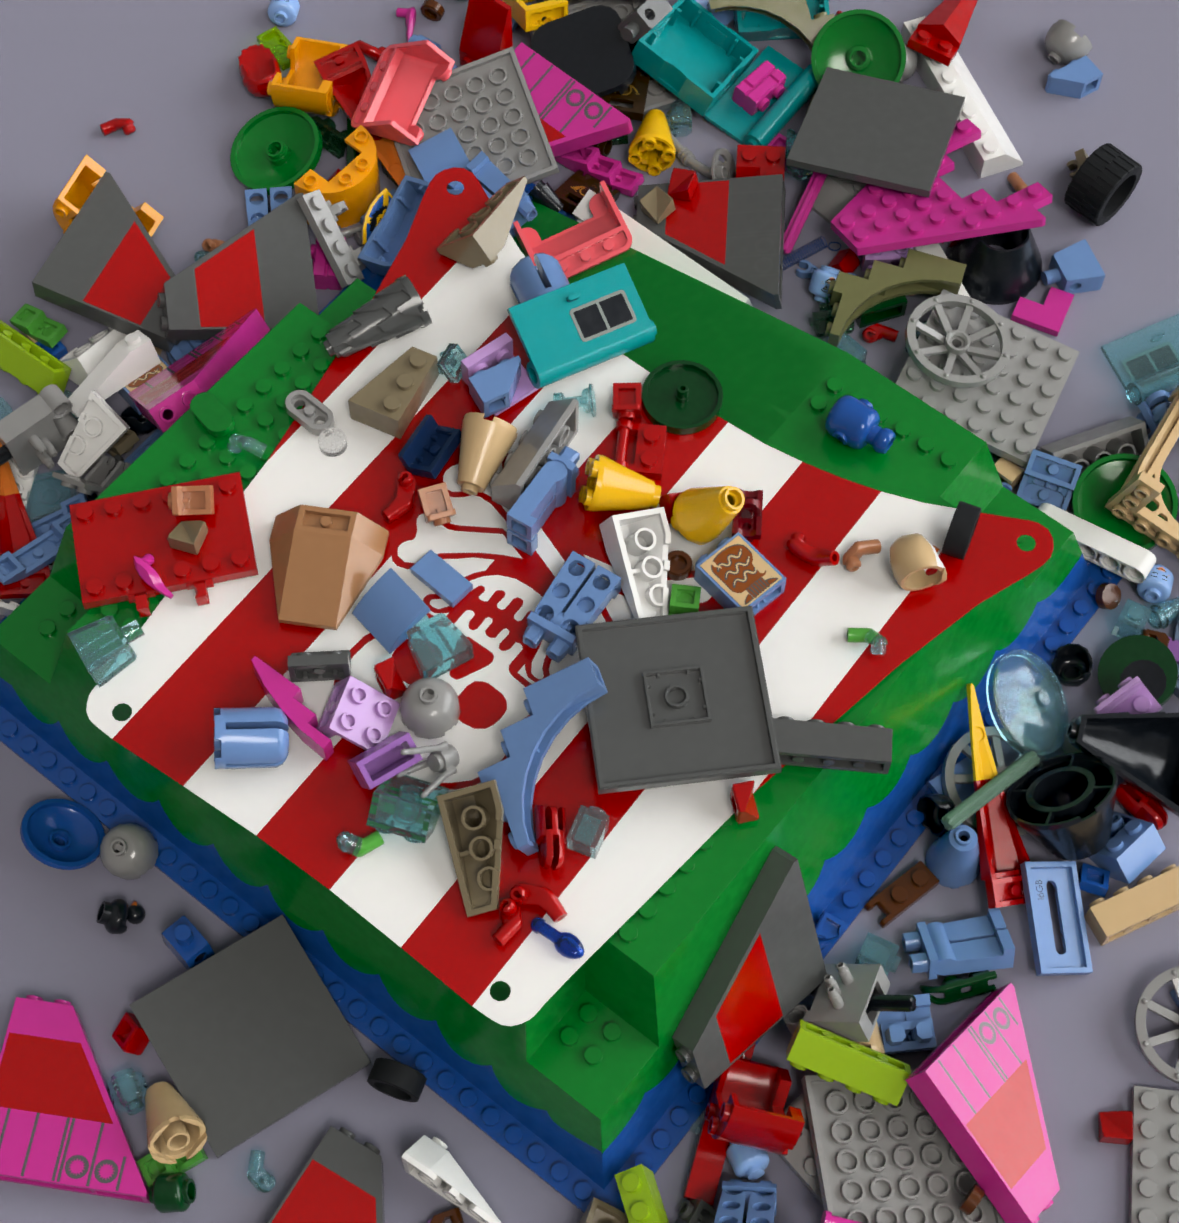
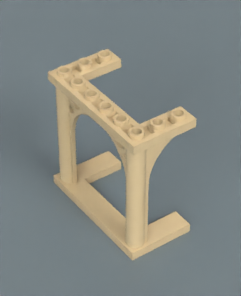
M1178 386L1168 398L1171 402L1170 406L1121 489L1108 500L1105 508L1110 510L1115 517L1123 519L1132 525L1137 532L1145 534L1154 540L1159 547L1166 548L1179 559V523L1173 518L1164 504L1161 492L1165 485L1160 483L1162 466L1179 437ZM1154 501L1157 509L1152 512L1145 506Z

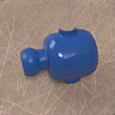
M844 395L837 400L825 421V429L831 436L854 449H862L867 444H870L875 452L885 454L892 446L896 437L893 430L878 426L880 415L868 400L863 398L857 399L850 395Z

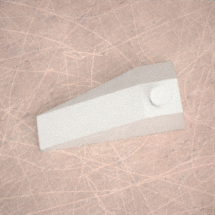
M108 327L109 331L106 329L93 335L88 339L90 343L79 348L75 347L61 357L59 360L72 368L69 379L80 386L110 350L127 336L126 334Z
M136 330L118 342L68 398L73 405L70 412L78 418L86 407L91 391L95 390L105 400L160 364L161 361L151 339L139 330Z
M664 507L612 515L599 524L605 550L617 576L621 577V588L634 619L668 615L669 589L667 588V571L670 570L668 546L671 544V532Z
M423 1135L404 1152L401 1158L406 1173L455 1207H459L461 1211L478 1223H501L449 1151L446 1150L448 1146L437 1137L430 1139Z

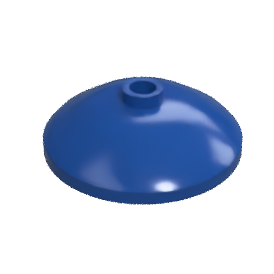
M47 799L34 804L25 813L20 826L21 839L28 852L41 863L62 870L80 869L93 863L100 855V845L105 836L102 824L89 809L79 803L66 799Z

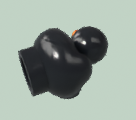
M115 899L111 903L103 901L98 910L97 923L103 924L107 932L111 934H123L127 931V926L125 925L127 920L132 924H139L144 920L146 914L144 908L137 905L136 901L130 907H128L127 901L123 899Z

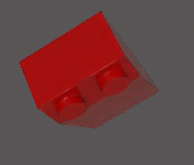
M469 0L459 47L461 66L513 46L511 6L502 0Z

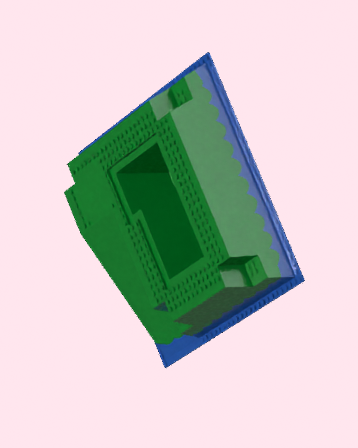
M533 183L527 184L524 191L529 195L536 185ZM532 201L538 215L532 221H527L523 224L521 229L526 227L533 228L538 232L541 240H545L579 224V222H577L575 216L563 210L556 212ZM515 236V237L513 238L514 241L516 242L517 246L519 247V249L521 250V252H522V253L524 254V256L526 257V254L524 253L523 249L521 248V246H520V244H519V242H518V240H517V238H516V236ZM633 248L568 279L571 284L625 263L647 315L656 325L657 334L655 335L654 342L623 355L650 373L664 363L677 360L692 361L707 367L716 375L723 390L722 408L719 417L762 443L804 463L881 492L915 501L957 508L958 503L962 501L980 507L981 513L1040 523L1052 535L1054 549L1051 557L1043 566L978 604L900 664L834 722V724L851 722L857 726L878 724L885 728L893 729L892 762L888 774L785 765L781 773H776L753 794L759 819L738 824L733 814L561 986L530 1020L515 1026H504L479 1012L328 888L252 832L111 739L89 720L86 712L89 694L150 616L140 618L136 602L129 603V601L84 609L72 523L65 528L50 576L30 596L24 598L8 617L5 616L0 621V742L73 801L89 809L109 830L125 823H134L147 828L158 843V858L155 867L240 936L245 937L283 914L345 1020L395 1061L406 1064L422 1073L427 1078L425 1085L583 1213H585L593 1197L625 1213L614 1175L639 1164H643L652 1170L655 1175L706 1110L714 1081L706 1089H703L694 1082L692 1084L684 1078L681 1073L682 1066L680 1060L675 1055L676 1047L672 1036L772 849L777 846L798 859L814 925H816L821 913L825 910L850 926L926 829L921 824L924 821V814L917 811L916 806L920 797L925 794H933L927 786L928 782L942 773V766L947 752L958 739L970 731L967 684L972 683L974 685L984 727L997 726L1005 728L1051 670L1055 651L1068 643L1071 644L1100 608L1095 598L1097 588L1102 583L1118 585L1123 578L1085 560L1074 532L1003 487L987 443L848 352ZM366 267L361 271L364 279L359 280L357 278L348 287H345L319 312V315L301 303L295 306L207 391L214 394L231 412L235 420V427L230 434L224 437L212 436L195 418L189 408L95 500L240 472L243 490L245 491L294 421L287 413L286 397L295 390H305L312 394L335 359L336 355L330 357L322 343L327 340L325 335L329 333L330 329L353 315V311L372 300L384 276L372 273ZM850 395L857 399L863 398L868 400L880 415L878 426L893 430L896 437L892 446L885 454L875 452L870 444H867L862 449H854L844 445L843 442L834 438L826 431V418L840 397ZM1021 535L1017 539V545L1021 550L1031 551L1035 548L1036 543L1031 536ZM160 594L149 598L151 614L165 597L164 595ZM125 703L118 704L112 711V716L118 721H125L132 714V708ZM987 738V739H988V742H989V746L991 747L990 738ZM961 752L957 758L956 764L964 758H966L967 756ZM845 931L834 939L818 940L823 959ZM503 981L495 982L490 988L491 997L497 1001L506 1000L511 993L510 986Z

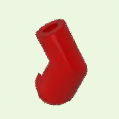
M361 40L356 41L363 55L378 62L385 47L376 48Z
M114 118L100 124V129L104 136L123 129L125 135L136 131L133 125L134 121L130 118Z
M876 323L863 330L862 338L867 343H873L881 339L895 343L899 331Z
M511 898L503 899L500 902L499 910L501 911L503 925L492 935L496 943L502 947L522 927L520 906Z

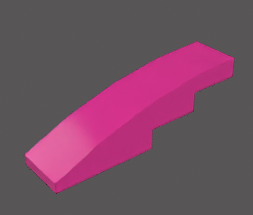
M593 146L554 157L558 163L573 172L580 169L584 171L583 176L589 174L601 181L604 180L606 184L612 186V190L618 189L621 194L630 197L635 195L639 185H642L644 182L643 174L622 168L621 161L602 156L599 148Z
M254 656L251 660L253 669L269 701L274 707L283 710L288 718L289 727L295 734L327 761L334 753L332 741L316 729L318 726L316 714L302 704L304 700L301 689Z

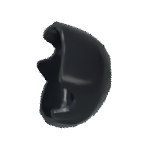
M131 406L126 408L120 415L128 424L130 430L134 431L137 435L148 434L157 428L142 414L139 415Z
M1068 643L1055 651V657L1051 663V671L1058 683L1064 686L1078 687L1089 680L1093 670V662L1087 648L1080 644Z
M937 793L925 794L920 797L916 810L924 814L922 826L930 829L931 833L938 837L949 831L945 829L941 819L955 808L952 799Z

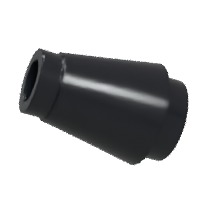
M541 180L529 193L532 197L531 201L542 204L556 212H559L565 206L548 182L545 184Z

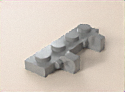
M320 189L299 197L297 201L342 289L348 287L357 278L363 280L364 276L359 268L362 263L358 256L364 246L355 250L352 245L348 246L336 223L338 221L337 216L348 210L345 202L341 201L332 205L330 200L325 201Z

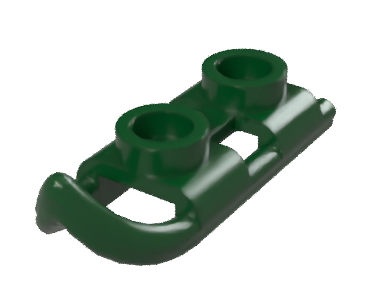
M988 970L971 972L969 978L966 979L949 976L942 981L940 986L920 985L919 988L922 994L929 993L931 1003L946 1005L996 990L994 984L988 985V980L997 978V974L995 971L989 972ZM971 987V991L961 993L962 988ZM930 993H944V998H936Z

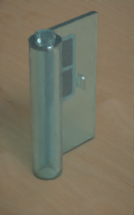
M1179 314L1105 344L1100 348L1126 390L1128 400L1137 406L1142 401H1146L1147 397L1156 391L1165 390L1166 392H1171L1179 386Z

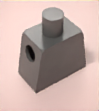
M645 0L617 25L621 37L630 44H634L672 11V6L667 0ZM647 9L651 10L654 14L649 19L645 16Z

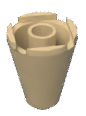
M479 412L466 413L462 421L457 484L461 486V491L469 495H477L478 492L485 491L517 439L518 434L516 433V427L495 416L492 421L483 419L485 414Z
M157 1082L146 1090L147 1146L152 1158L159 1163L175 1164L177 1163L176 1159L186 1156L188 1160L195 1156L207 1141L204 1122L170 1083Z

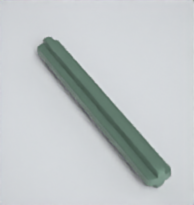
M1035 751L1025 753L944 815L941 823L945 829L951 830L958 827L1038 765L1040 758L1037 756V753Z

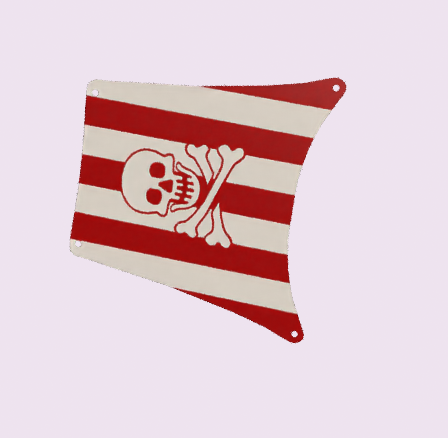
M453 167L439 172L429 183L408 236L375 293L377 294L392 284L397 278L406 275L424 303V309L422 310L424 312L428 311L432 323L425 328H419L400 338L394 337L373 348L369 346L346 358L343 356L340 358L335 357L311 394L332 411L334 416L332 431L322 436L314 435L294 420L267 462L244 491L259 575L215 583L214 587L207 588L210 604L198 606L195 598V589L171 592L174 595L171 599L165 596L119 658L93 688L88 697L86 712L89 720L111 739L252 832L328 888L472 1007L500 1025L515 1026L533 1018L561 986L734 814L730 800L733 784L754 780V794L775 774L598 794L585 706L569 720L554 739L543 759L535 783L532 804L534 833V809L536 805L545 806V810L548 806H555L557 810L560 807H565L567 841L564 844L565 854L561 868L553 870L551 867L548 870L544 869L540 865L539 851L527 856L520 850H515L508 837V833L511 832L509 824L503 820L499 904L503 899L510 898V890L516 884L523 883L551 889L556 894L567 912V916L561 921L554 923L549 915L539 906L519 904L522 927L502 947L492 938V935L503 925L499 904L497 910L467 917L441 813L437 815L423 810L424 814L438 818L436 826L432 827L416 821L406 823L401 821L397 815L378 810L379 804L383 800L416 811L415 807L383 798L386 791L409 799L408 795L386 789V787L389 786L405 791L404 787L406 783L426 789L442 773L433 772L429 767H426L400 778L395 775L371 790L365 789L360 786L348 760L366 750L335 735L329 738L332 741L334 753L325 761L307 746L290 727L288 729L289 753L283 765L277 768L215 769L214 708L274 707L255 675L251 661L254 656L291 681L288 671V656H291L292 653L349 650L351 653V676L381 693L383 692L375 679L374 665L391 657L395 658L396 670L406 688L418 679L433 677L449 683L457 693L460 704L459 720L456 726L454 724L450 730L445 732L444 736L434 739L417 737L413 731L403 724L400 706L388 734V737L399 731L409 732L416 747L438 745L446 741L458 751L460 761L456 766L457 773L445 779L426 798L437 801L436 796L481 783L477 772L507 758L501 747V742L504 739L500 730L530 716L524 705V700L527 698L523 688L579 662L578 649L573 656L567 654L557 663L546 655V649L550 645L549 642L542 640L536 649L524 644L523 634L527 628L528 615L531 611H535L572 551L594 562L595 569L599 565L615 574L605 550L599 524L612 515L641 511L590 512L586 511L583 503L579 502L580 489L582 485L586 486L589 476L585 474L588 458H595L599 454L613 461L615 460L618 436L615 429L618 419H614L612 414L613 383H641L643 388V384L650 372L625 355H620L542 387L498 416H495L516 427V433H518L517 439L496 473L500 474L505 467L504 463L511 451H516L524 431L531 429L534 417L540 409L544 410L550 401L572 398L579 401L578 432L568 446L580 454V459L576 463L577 468H579V475L576 478V492L571 498L567 496L566 502L562 506L554 509L537 533L538 548L532 556L507 543V513L509 509L492 501L490 483L484 492H478L477 495H469L461 491V486L457 484L460 444L436 479L413 475L416 479V490L412 509L390 524L384 520L381 512L396 497L398 475L402 471H407L398 454L425 415H432L439 426L460 429L462 432V421L465 414L469 412L481 413L469 394V386L462 379L461 360L504 333H507L513 339L514 357H520L521 364L525 369L530 361L507 311L508 308L519 304L510 286V275L512 268L520 259L525 257L511 234H508L505 246L497 254L498 259L488 267L481 265L476 268H470L439 254L437 248L455 229L459 228L461 230L470 222L467 218L486 207L485 202L489 199L472 172L465 168ZM452 181H458L464 185V190L458 195H453L447 191V185ZM412 346L437 356L439 376L401 439L351 419L348 400ZM643 407L642 418H635L632 421L633 423L653 424L647 418ZM491 415L483 419L492 421L494 415ZM719 416L709 427L697 433L679 435L666 432L661 480L650 479L655 482V485L661 486L660 496L684 492L689 488L732 486L744 491L763 490L761 539H754L750 543L787 578L784 593L754 616L773 718L788 716L800 721L819 719L825 723H834L900 664L974 607L1043 566L1051 557L1054 549L1052 535L1040 523L980 513L964 560L943 554V544L956 508L915 501L841 478L762 443ZM317 421L316 425H322L325 422ZM629 435L626 462L629 464H634L637 436ZM446 482L456 515L450 517V523L435 527L434 522L426 523L417 490ZM298 505L358 512L389 531L383 560L337 630L280 623L278 621L269 540L276 515ZM732 521L718 538L705 545H698L688 541L669 524L671 544L668 546V553L677 550L686 552L692 559V572L689 577L681 581H675L667 577V588L669 589L668 614L672 584L701 587L694 580L695 564L704 554L710 555L715 551L718 544L724 538L732 537ZM801 532L807 538L806 544L837 551L840 557L839 562L834 566L819 567L810 565L789 551L787 541L791 539L793 533ZM918 533L925 536L932 545L940 549L937 554L947 571V580L939 585L922 590L906 591L900 587L894 578L890 565V547L899 537ZM1021 535H1029L1035 540V548L1031 551H1023L1018 547L1017 539ZM878 539L881 543L880 553L863 555L859 559L861 567L854 572L848 571L846 565H843L842 558L850 547L857 541ZM430 550L473 584V590L453 608L411 573L410 568ZM390 568L399 575L431 610L409 630L412 635L391 654L352 614L368 590ZM928 568L924 570L929 576L935 574L938 569ZM701 587L699 611L724 609ZM622 588L617 597L611 599L594 623L634 619ZM847 628H872L877 633V639L873 643L847 642ZM340 680L292 682L301 689L304 700L302 704L316 714L319 723L333 687ZM402 696L395 699V701L401 704ZM122 703L128 704L132 708L130 718L125 721L115 720L112 716L114 707ZM430 753L420 754L423 760L419 761L418 763L427 760ZM419 799L421 803L439 808L437 804ZM378 831L384 844L362 857L354 856L353 852L358 839ZM503 981L510 986L511 993L506 1000L497 1001L491 997L490 988L495 982Z

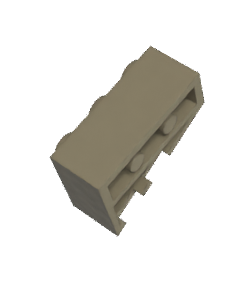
M412 346L348 400L351 419L401 439L439 376L437 356Z

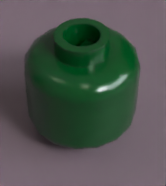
M184 1172L159 1174L155 1178L153 1185L149 1188V1200L160 1213L184 1212L196 1198L195 1182Z

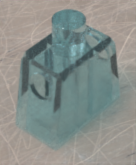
M439 613L430 619L425 615L413 628L406 632L408 646L421 678H437L474 658L473 645L470 640L443 613Z
M108 615L67 633L87 671L100 688L136 660L137 655L130 643L145 635L136 619L120 627L114 617Z

